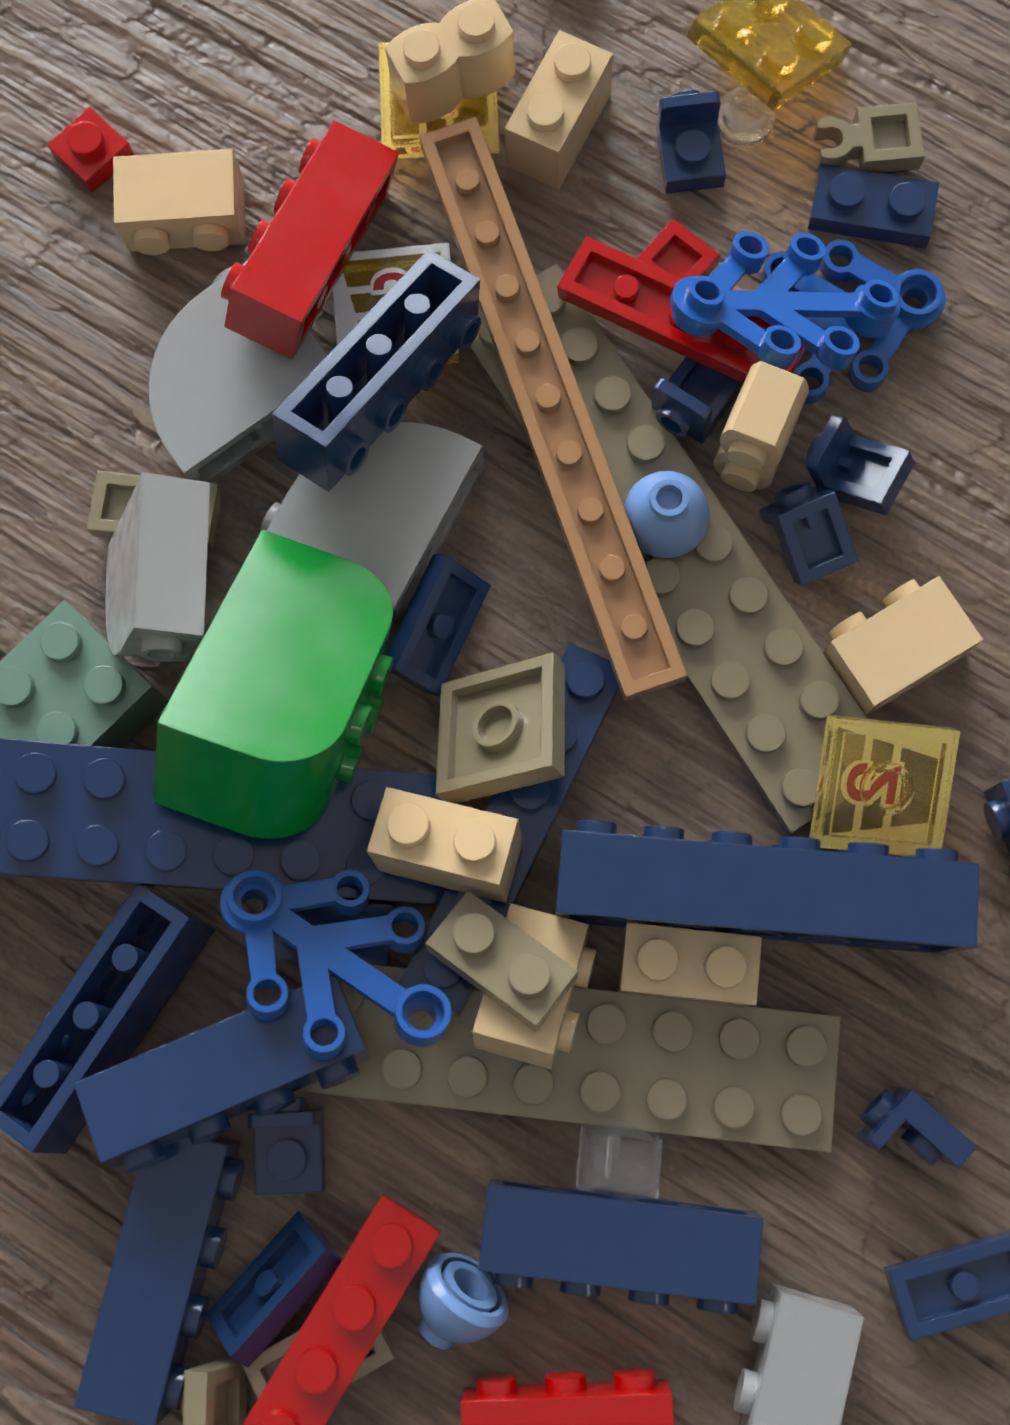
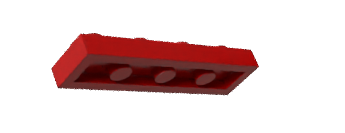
M588 236L583 240L557 286L558 298L741 383H744L751 366L760 362L755 352L720 329L709 336H695L680 329L672 318L670 297L674 286L681 279ZM745 316L765 331L768 327L772 326L758 316ZM801 345L792 365L783 370L791 373L794 372L806 350L804 346Z
M384 1193L243 1425H325L440 1234L441 1229Z

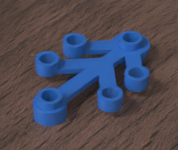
M743 231L735 235L726 259L709 277L689 276L681 279L674 286L670 297L672 318L676 325L686 333L695 336H709L720 329L755 352L760 361L781 369H787L792 365L801 345L816 354V357L824 366L834 370H843L849 367L859 350L860 341L850 329L843 326H831L823 330L805 317L845 318L848 326L856 333L868 338H880L889 332L900 312L897 290L891 284L882 280H870L866 284L859 286L854 293L790 292L804 276L812 275L818 270L826 254L824 243L816 236L808 233H798L792 237L783 256V261L755 291H733L732 289L745 274L751 275L760 271L769 252V245L760 235L754 232ZM745 316H758L772 326L768 327L765 331Z
M843 239L834 240L826 246V254L820 264L821 273L826 279L832 282H844L852 278L862 285L870 280H882L891 284L899 294L900 312L889 332L883 337L876 338L870 350H863L858 353L849 370L850 382L856 389L872 392L882 386L889 372V361L909 330L926 329L940 318L945 307L946 296L941 282L933 273L923 269H912L896 275L859 254L857 247L850 241ZM776 252L767 258L762 272V283L772 273L771 270L778 267L783 261L785 252ZM833 255L844 256L848 260L849 265L846 267L835 266L829 258ZM816 274L804 276L791 290L792 292L847 293ZM915 297L922 303L923 308H912L903 299ZM805 317L823 330L831 326H843L856 334L848 326L845 318ZM814 353L808 362L802 363L794 371V374L801 377L812 376L820 384L818 389L809 390L804 404H813L823 398L829 385V374L833 370L824 366ZM871 364L877 368L879 376L874 378L866 377L860 372L859 366Z
M349 869L343 870L329 879L284 885L276 876L262 870L244 871L233 877L225 885L220 897V910L227 926L234 932L245 936L251 976V981L246 990V1001L249 1012L255 1018L264 1021L277 1019L286 1011L288 1006V986L284 979L276 974L274 934L297 950L307 1021L303 1027L302 1042L305 1051L311 1057L317 1060L332 1059L341 1052L344 1045L345 1027L342 1020L335 1015L329 973L393 1016L396 1032L406 1043L417 1047H427L443 1038L451 1019V1005L447 996L440 989L428 984H418L405 989L349 951L386 944L396 952L408 953L414 951L422 943L425 932V920L418 910L402 906L395 908L385 916L313 926L294 912L331 905L335 911L342 915L353 916L359 914L367 907L369 902L370 883L367 877L357 870ZM353 885L359 888L362 894L355 900H345L339 896L337 891L342 886ZM252 898H259L267 904V908L259 914L247 913L242 906L247 900ZM405 921L411 923L417 932L409 938H402L393 932L392 927L398 922ZM263 988H273L279 992L281 997L275 1004L263 1006L255 1000L254 996ZM423 1011L432 1017L434 1025L426 1030H418L410 1024L408 1017L414 1012ZM325 1026L333 1029L337 1038L330 1045L320 1046L311 1039V1033L316 1028Z

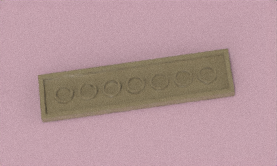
M371 965L398 984L407 969ZM340 981L370 1059L357 1064L360 1074L342 1084L322 1089L320 1082L317 1081L300 1089L302 1092L832 1152L841 1016L574 987L568 1010L580 1013L570 1053L557 1050L551 1070L474 1048L472 1031L484 994L476 987H474L460 1017L451 1013L449 1026L443 1038L431 1046L417 1047L406 1043L400 1038L394 1026L393 1016ZM423 1011L414 1012L408 1017L410 1024L418 1030H426L434 1025L432 1017Z

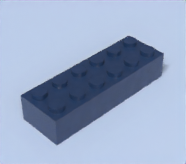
M598 820L577 821L576 831L562 830L556 916L589 925L624 928L628 922L758 936L765 940L943 955L977 948L980 864L958 862V851L919 848L916 849V855L893 857L889 856L888 845L853 842L848 843L847 850L836 852L820 851L821 840L806 837L779 838V845H771V847L752 845L753 835L733 831L712 832L711 839L706 841L685 840V830L671 826H645L644 834L641 836L617 834L616 823Z

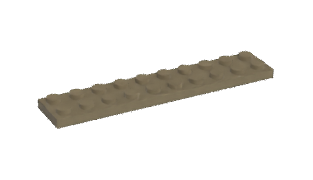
M556 263L536 276L622 504H624L627 494L636 482L649 474L660 471H674L688 476L702 488L707 497L710 509V522L707 533L698 546L684 555L673 558L654 557L642 551L641 554L686 670L687 684L786 834L790 835L812 821L814 802L820 797L822 792L816 793L827 715L868 718L675 435L668 432L658 423L655 417L658 411L652 408L651 400L593 315L558 298L557 286L564 273ZM478 309L481 326L475 340L467 348V351L529 443L481 310ZM835 726L822 814L845 800L840 792V776L844 767L849 762L861 759L863 734ZM873 737L869 760H872L870 775L882 765L890 762L891 752L885 743Z

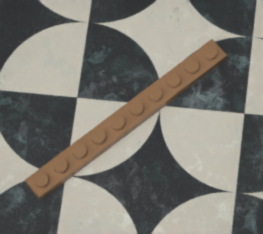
M474 117L420 135L421 150L465 270L480 279L479 308L624 702L682 683L687 678L686 670L478 119Z

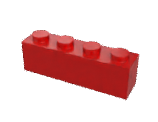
M333 120L321 142L312 138L300 161L299 173L301 174L297 181L287 178L279 191L274 205V213L276 215L270 223L262 219L256 227L248 247L249 259L244 266L237 262L234 263L225 279L221 291V297L228 300L224 327L293 360L385 200L400 152Z

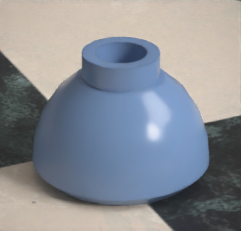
M660 471L643 477L630 489L623 504L639 549L654 557L673 558L690 552L703 540L709 527L710 509L704 491L694 480L679 472Z
M438 1253L431 1257L421 1276L418 1288L419 1308L422 1314L418 1324L419 1330L431 1345L439 1349H449L454 1343L469 1344L481 1341L495 1333L508 1317V1303L501 1285L492 1283L493 1274L491 1272L478 1271L479 1262L468 1256L458 1253Z

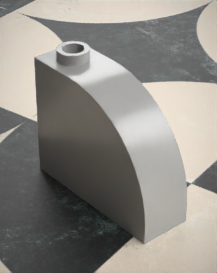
M231 267L222 271L214 279L212 285L193 298L169 324L155 351L149 377L151 415L162 443L186 479L214 483L275 440L272 413L327 356V353L310 331L292 360L225 328L228 300L221 297V291Z
M400 422L392 432L387 433L384 431L369 447L368 455L357 472L350 476L345 474L329 492L299 474L282 504L276 502L270 507L263 519L260 532L265 530L348 559L365 567L387 589L393 606L392 621L400 624L432 555L439 553L485 468L483 447L464 436L444 428L428 424Z
M142 472L108 545L105 612L107 639L113 655L139 657L158 662H183L190 656L203 638L210 482Z

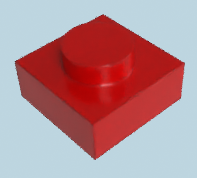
M90 106L47 144L53 157L91 193L96 191L113 175V157L134 155L129 143Z
M672 219L637 259L683 279L689 276L708 277L718 266L720 254L676 220Z

